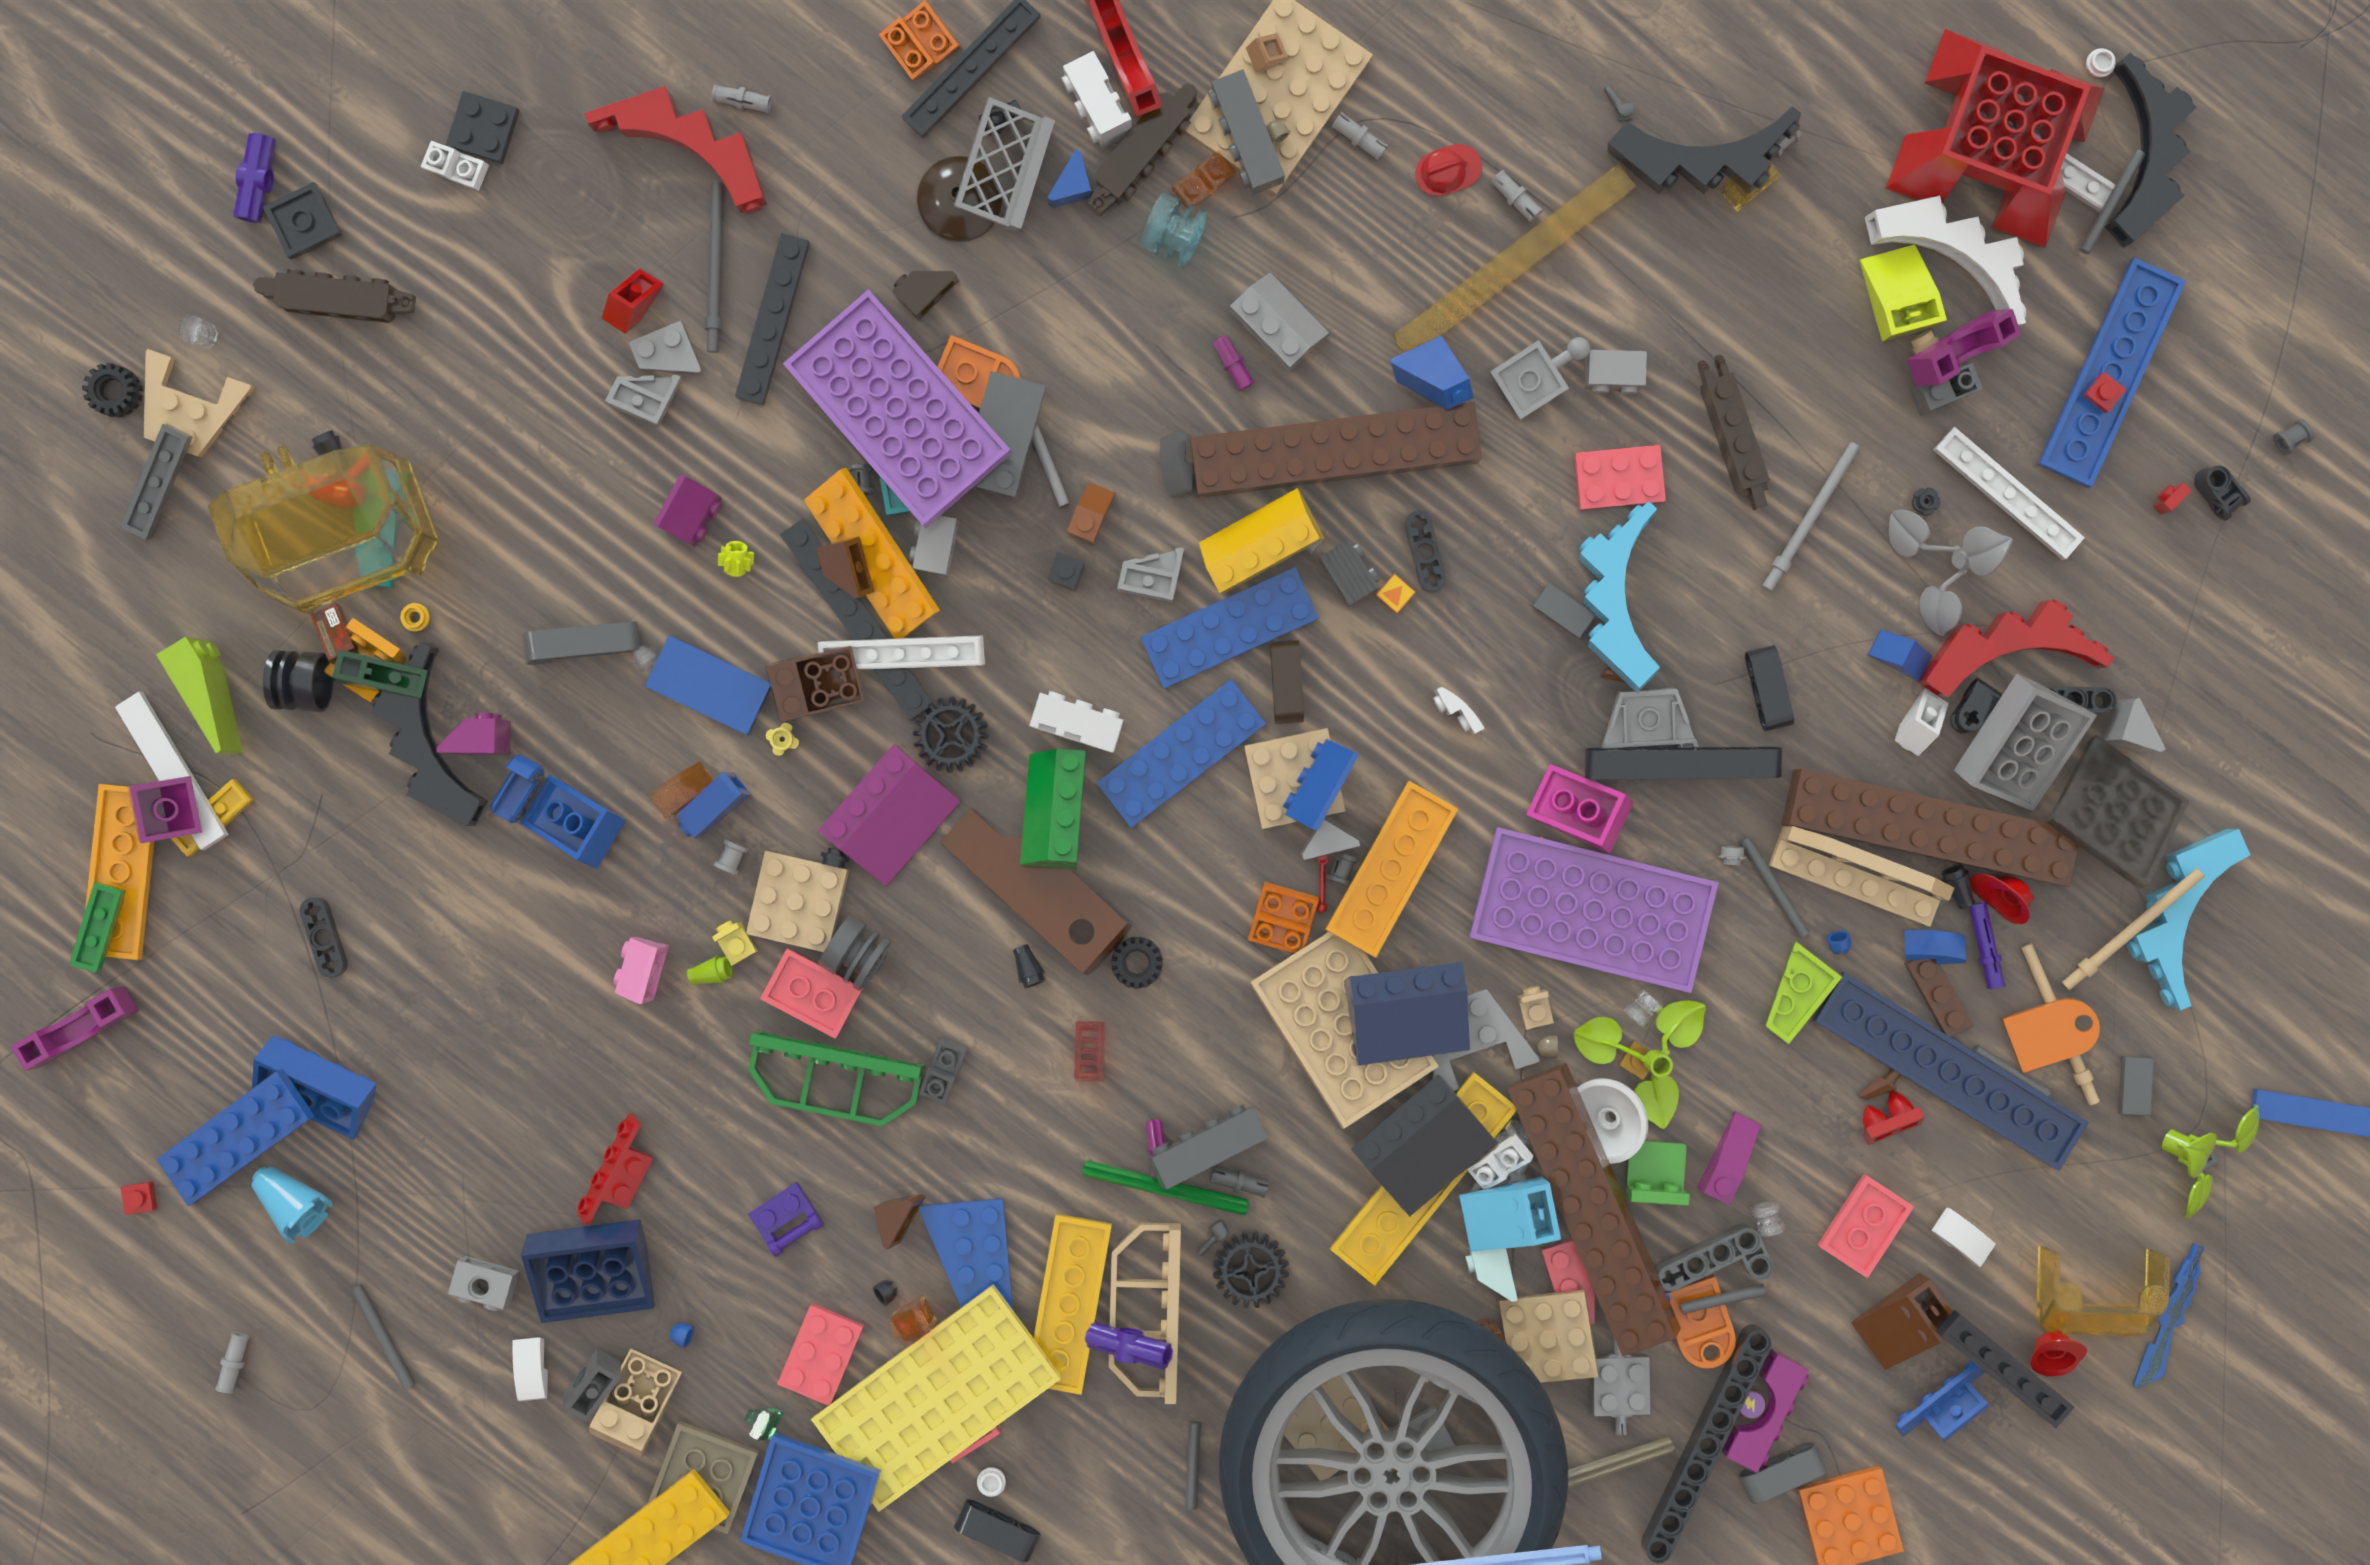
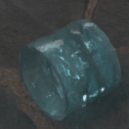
M1163 191L1149 215L1139 247L1157 254L1166 244L1169 246L1166 259L1171 261L1177 251H1180L1177 264L1184 267L1190 257L1195 254L1202 240L1208 211L1201 208L1195 219H1192L1195 205L1190 204L1182 214L1179 212L1181 198Z

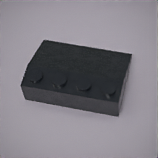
M1437 1075L1351 1148V1150L1410 1217L1498 1142L1441 1075Z

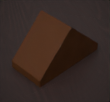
M917 1194L887 1200L874 1207L884 1248L888 1250L902 1241L926 1198L924 1195Z

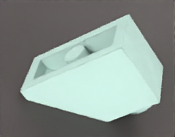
M1468 1247L1470 1255L1465 1256L1469 1273L1474 1272L1477 1280L1512 1302L1518 1301L1506 1248L1471 1252L1470 1247Z

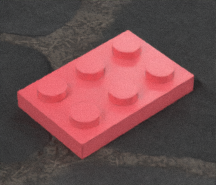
M1660 445L1574 454L1579 511L1645 505L1648 501L1651 504L1664 503L1666 501Z
M787 948L760 999L836 1039L863 988L860 991L853 988L854 982L849 981L845 983L843 976L837 973L833 975L819 966L818 963Z
M1863 1174L1817 1245L1868 1278L1914 1206Z
M812 1303L777 1385L829 1406L837 1392L864 1324Z

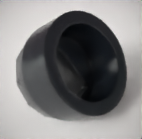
M883 1280L873 1287L876 1298L884 1306L891 1303L898 1294L897 1287L893 1290L890 1287L893 1284L890 1280Z

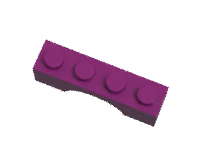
M2013 309L1987 311L1909 358L1907 361L1916 386L1941 385L1960 373L1959 365L1965 360L1977 354L2001 348L2021 336Z
M125 986L111 988L86 1002L82 1009L71 1016L32 1033L10 1047L24 1071L41 1068L139 1010Z
M1771 1348L1759 1372L1769 1391L1767 1409L1753 1423L1734 1425L1721 1452L1727 1458L1758 1473L1760 1467H1764L1769 1459V1449L1773 1441H1777L1782 1433V1423L1786 1415L1789 1416L1794 1410L1796 1403L1794 1399L1798 1391L1802 1390L1807 1384V1373L1809 1370L1801 1363Z

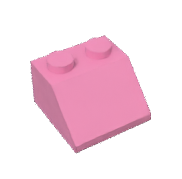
M637 936L631 937L629 941H626L621 952V957L624 958L622 969H618L614 977L613 984L617 986L615 993L639 1004L653 1001L669 945Z

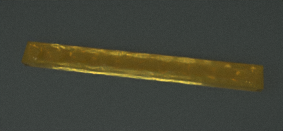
M1617 164L1394 334L1393 338L1405 353L1442 336L1632 191L1636 185L1622 167Z

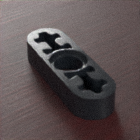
M1414 511L1406 519L1405 528L1419 584L1427 592H1436L1444 586L1446 577L1432 520L1426 512ZM1415 517H1419L1420 521L1425 520L1426 525L1422 527L1423 536L1429 534L1430 539L1423 538L1414 542L1413 537H1419L1418 529L1411 527ZM1421 544H1429L1433 548V556L1430 559L1424 560L1418 556L1417 549ZM1436 561L1437 566H1432L1431 568L1433 575H1439L1440 580L1436 582L1435 587H1432L1431 583L1425 582V578L1429 576L1428 569L1421 570L1420 565H1428Z
M308 898L300 906V916L317 968L325 977L340 976L346 971L348 962L330 906L323 898ZM313 905L320 906L321 911L317 912V916L310 915L309 913ZM318 920H325L326 924L313 927L312 923H318ZM321 929L327 930L331 936L330 942L325 946L317 941V934ZM334 947L335 951L322 955L321 950H328ZM330 957L332 960L338 961V965L335 966V972L333 968H327Z

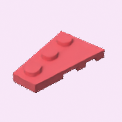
M1569 1239L1541 1248L1554 1292L1585 1289L1591 1325L1595 1324V1291L1573 1240Z

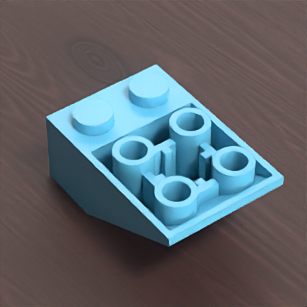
M1542 1176L1459 1195L1471 1252L1535 1246L1561 1240L1551 1186Z

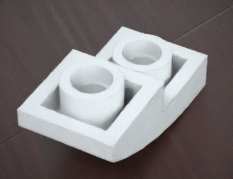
M434 141L430 142L421 164V168L477 191L480 190L489 164L482 160L462 154L451 147Z
M1443 687L1434 691L1436 697L1433 700L1441 713L1445 711L1447 715L1458 711L1460 716L1457 719L1465 732L1469 730L1471 735L1484 729L1475 713L1459 697Z
M1515 1134L1486 1152L1469 1166L1467 1170L1484 1190L1506 1180L1509 1173L1531 1162L1533 1155Z
M1950 1208L1945 1209L1931 1230L1944 1243L1958 1250L1973 1265L1978 1267L1983 1265L1996 1245L1983 1232Z
M543 1338L513 1340V1372L518 1401L547 1399L548 1370L544 1368Z

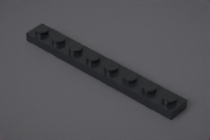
M801 519L780 534L853 640L888 639L860 598L854 599L823 575L816 550L817 547L823 545L805 519ZM909 668L875 669L910 720L919 716L921 710L926 711L929 708L928 703L932 702V700Z

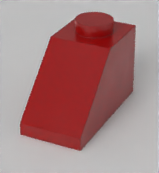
M638 269L608 294L601 319L626 334L642 320L664 283L642 269Z

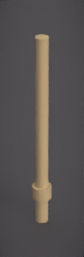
M2196 868L2091 958L2088 959L2086 957L2078 964L2079 968L2063 980L2062 983L2071 990L2085 977L2094 975L2098 971V966L2205 877L2203 873Z
M2029 943L2022 946L2021 949L2045 1004L2055 1001V995L2033 944ZM2081 1056L2069 1058L2074 1069L2072 1075L2076 1084L2081 1086L2088 1104L2094 1105L2100 1102L2092 1084L2094 1078L2090 1069L2085 1067Z

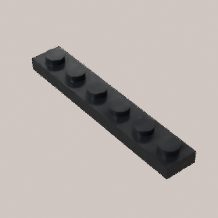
M1014 0L902 115V119L924 138L1041 18L1040 13L1026 0Z
M783 233L780 235L735 397L763 406L765 404L810 242L808 240Z
M1956 1310L1951 1313L1936 1331L1942 1338L2053 1427L2057 1428L2075 1408L2063 1396Z

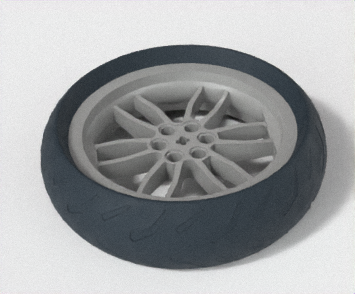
M1373 1299L1340 1305L1316 1314L1280 1336L1262 1353L1238 1387L1228 1409L1219 1451V1481L1228 1523L1249 1565H1368L1378 1548L1387 1515L1395 1511L1401 1513L1415 1547L1425 1561L1430 1563L1439 1562L1440 1560L1423 1535L1415 1513L1421 1509L1446 1531L1462 1553L1461 1556L1454 1560L1552 1549L1558 1537L1565 1512L1568 1493V1460L1561 1426L1550 1398L1536 1375L1508 1344L1482 1325L1452 1310L1425 1302L1405 1299ZM1371 1366H1403L1418 1373L1406 1396L1397 1429L1394 1431L1384 1429L1370 1396L1352 1370ZM1341 1375L1363 1409L1370 1429L1363 1433L1338 1410L1321 1384ZM1430 1380L1435 1385L1449 1390L1438 1411L1417 1432L1415 1429L1408 1427L1412 1407L1424 1383H1428ZM1311 1393L1333 1426L1358 1452L1353 1453L1323 1448L1282 1450L1280 1448L1290 1419L1300 1404ZM1458 1394L1477 1403L1484 1409L1494 1424L1502 1442L1501 1445L1464 1444L1432 1451L1424 1450V1447L1443 1425ZM1406 1442L1412 1445V1448L1403 1450L1398 1445ZM1378 1443L1383 1449L1375 1451L1369 1445ZM1506 1459L1507 1478L1464 1477L1437 1471V1469L1464 1461ZM1279 1464L1321 1465L1344 1470L1348 1473L1321 1481L1281 1483ZM1425 1467L1429 1471L1425 1474H1419L1414 1469ZM1365 1468L1370 1473L1368 1475H1360L1356 1470ZM1391 1468L1397 1470V1471L1394 1470L1393 1474H1392V1473H1389V1472L1391 1471ZM1427 1490L1461 1494L1503 1492L1505 1496L1499 1514L1491 1529L1482 1540L1472 1547L1450 1514ZM1353 1491L1361 1493L1342 1517L1328 1546L1310 1537L1292 1515L1285 1500V1497L1320 1498ZM1410 1491L1414 1493L1416 1496L1413 1498H1405L1402 1495V1493ZM1375 1492H1381L1385 1494L1386 1497L1383 1499H1377L1372 1494H1374ZM1365 1511H1368L1377 1516L1374 1530L1361 1558L1355 1560L1351 1555L1337 1550L1346 1532Z

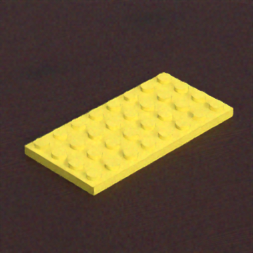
M993 1284L833 1401L829 1406L814 1415L811 1420L836 1454L882 1470L872 1500L873 1505L879 1512L1050 1388L1062 1376Z

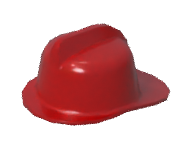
M1464 144L1450 145L1432 151L1421 158L1415 171L1416 182L1420 189L1428 195L1436 197L1447 195L1473 185L1480 177L1482 162L1477 151L1470 146Z
M1987 874L1972 876L1970 880L1973 892L1994 908L2003 918L2019 925L2028 922L2030 919L2029 906L2033 902L2034 896L2022 880L2009 875H2002L1998 878Z
M2054 1330L2036 1339L2030 1365L2032 1370L2040 1375L2050 1377L2062 1376L2072 1372L2077 1367L2078 1363L2086 1356L2087 1348L2082 1343L2071 1340L2062 1331Z

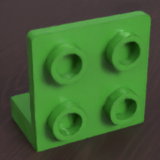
M1645 1141L1640 1150L1627 1160L1625 1197L1631 1202L1689 1206L1690 1194L1684 1190L1687 1146L1684 1143Z

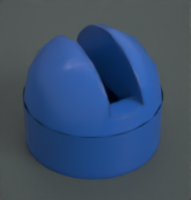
M1835 931L1827 936L1828 946L1831 952L1839 955V952L1847 954L1852 947L1850 934L1847 931Z
M679 1323L671 1329L670 1338L676 1345L686 1348L693 1337L695 1328L687 1323Z

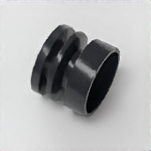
M273 650L267 658L263 673V691L267 705L275 710H295L298 707L301 711L324 712L329 706L333 692L332 677L325 672V669L330 664L326 653L303 652L299 655L296 651Z

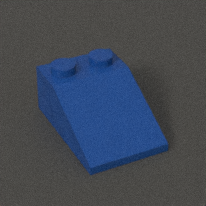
M549 774L520 824L574 859L597 869L626 822V819Z

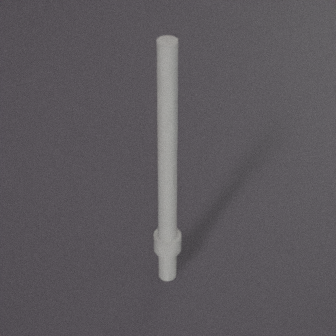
M1849 443L1781 556L1778 555L1771 565L1773 569L1762 585L1767 591L1772 592L1782 574H1786L1792 565L1790 561L1859 451L1860 446L1856 443Z

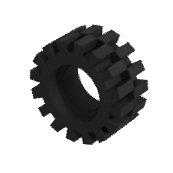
M106 363V366L99 364L97 365L98 370L92 368L89 371L92 374L91 378L88 376L84 378V381L88 382V386L82 385V390L87 392V394L83 395L84 400L89 401L88 405L90 408L95 409V411L101 414L118 418L124 417L123 413L127 415L133 413L130 410L131 407L138 408L139 405L135 401L136 399L142 400V395H139L138 391H143L141 385L137 384L140 380L133 375L132 371L112 363ZM111 380L119 381L122 386L119 398L114 401H108L103 394L105 385Z
M1145 937L1125 939L1116 947L1112 955V971L1117 980L1126 987L1134 989L1148 987L1157 980L1162 971L1163 958L1160 949L1153 941ZM1135 951L1144 953L1148 958L1147 969L1139 974L1132 973L1126 966L1128 955Z

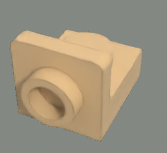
M1540 986L1523 989L1524 994L1518 995L1517 999L1524 1028L1527 1030L1554 1023L1548 1001V991L1545 989L1540 990Z

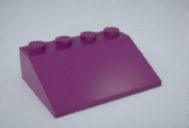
M893 744L818 831L858 865L887 886L957 807L961 800L903 749Z

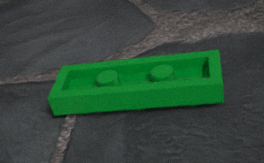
M94 882L69 965L94 973H101L126 890L101 882Z

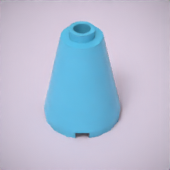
M274 1166L262 1167L252 1177L251 1187L280 1235L289 1244L297 1243L294 1238L300 1235L303 1238L309 1236L329 1215L325 1210L327 1206L332 1208L333 1204L327 1196Z

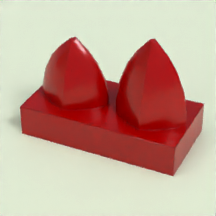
M1897 1091L1889 1093L1888 1110L1891 1116L1890 1119L1879 1109L1867 1105L1863 1114L1865 1128L1863 1136L1867 1144H1873L1921 1125L1925 1117L1920 1107L1914 1108L1911 1102Z

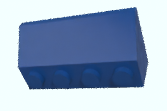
M273 1035L254 1058L252 1089L276 1071L283 1069L315 1117L311 1120L355 1140L375 1099L376 1083L366 1076H359L347 1070L341 1064L332 1063L321 1058L313 1051H306L296 1046L290 1040L281 1039Z

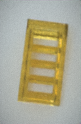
M1767 160L1771 163L1769 172L1772 176L1760 190L1755 188L1750 194L1743 190L1747 195L1744 198L1735 188L1736 183L1732 180L1719 190L1737 212L1782 176L1771 161Z

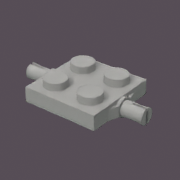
M1614 1338V1353L1606 1356H1596L1599 1376L1591 1378V1411L1593 1416L1614 1417L1615 1434L1627 1435V1417L1650 1414V1359L1647 1355L1628 1354L1622 1357Z

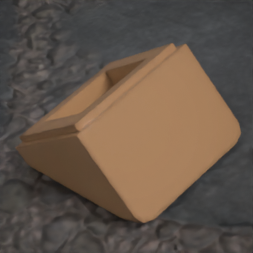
M1278 33L1255 38L1246 47V51L1257 73L1289 59Z

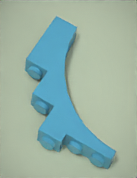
M1649 501L1643 507L1637 505L1627 516L1630 520L1623 527L1617 525L1607 536L1610 539L1609 541L1601 533L1595 539L1590 536L1580 546L1579 549L1582 552L1578 559L1600 580V582L1594 580L1584 590L1586 596L1583 603L1605 623L1604 626L1599 623L1589 633L1591 639L1589 640L1588 647L1637 693L1660 669L1658 664L1645 651L1634 632L1627 611L1625 596L1626 566L1630 552L1640 533L1655 516L1657 510Z
M2225 829L2165 855L2168 862L2166 864L2167 871L2176 882L2146 894L2145 896L2148 901L2146 904L2147 910L2196 868L2205 877L2155 918L2156 922L2147 925L2126 944L2128 952L2134 959L2136 958V961L2150 962L2148 969L2152 977L2158 980L2161 987L2160 997L2164 1004L2171 1009L2183 1010L2191 1006L2184 984L2182 967L2183 942L2189 919L2200 897L2211 883L2230 866L2250 856L2239 829Z

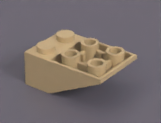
M630 1348L621 1365V1379L600 1405L589 1426L590 1434L642 1458L682 1372Z

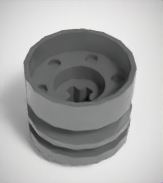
M851 914L832 937L821 955L818 965L833 975L845 966L848 969L843 981L848 983L857 974L858 977L854 982L853 988L860 991L866 983L874 978L883 965L892 940L885 937L876 946L875 943L880 932L875 931L868 939H865L863 935L867 924Z

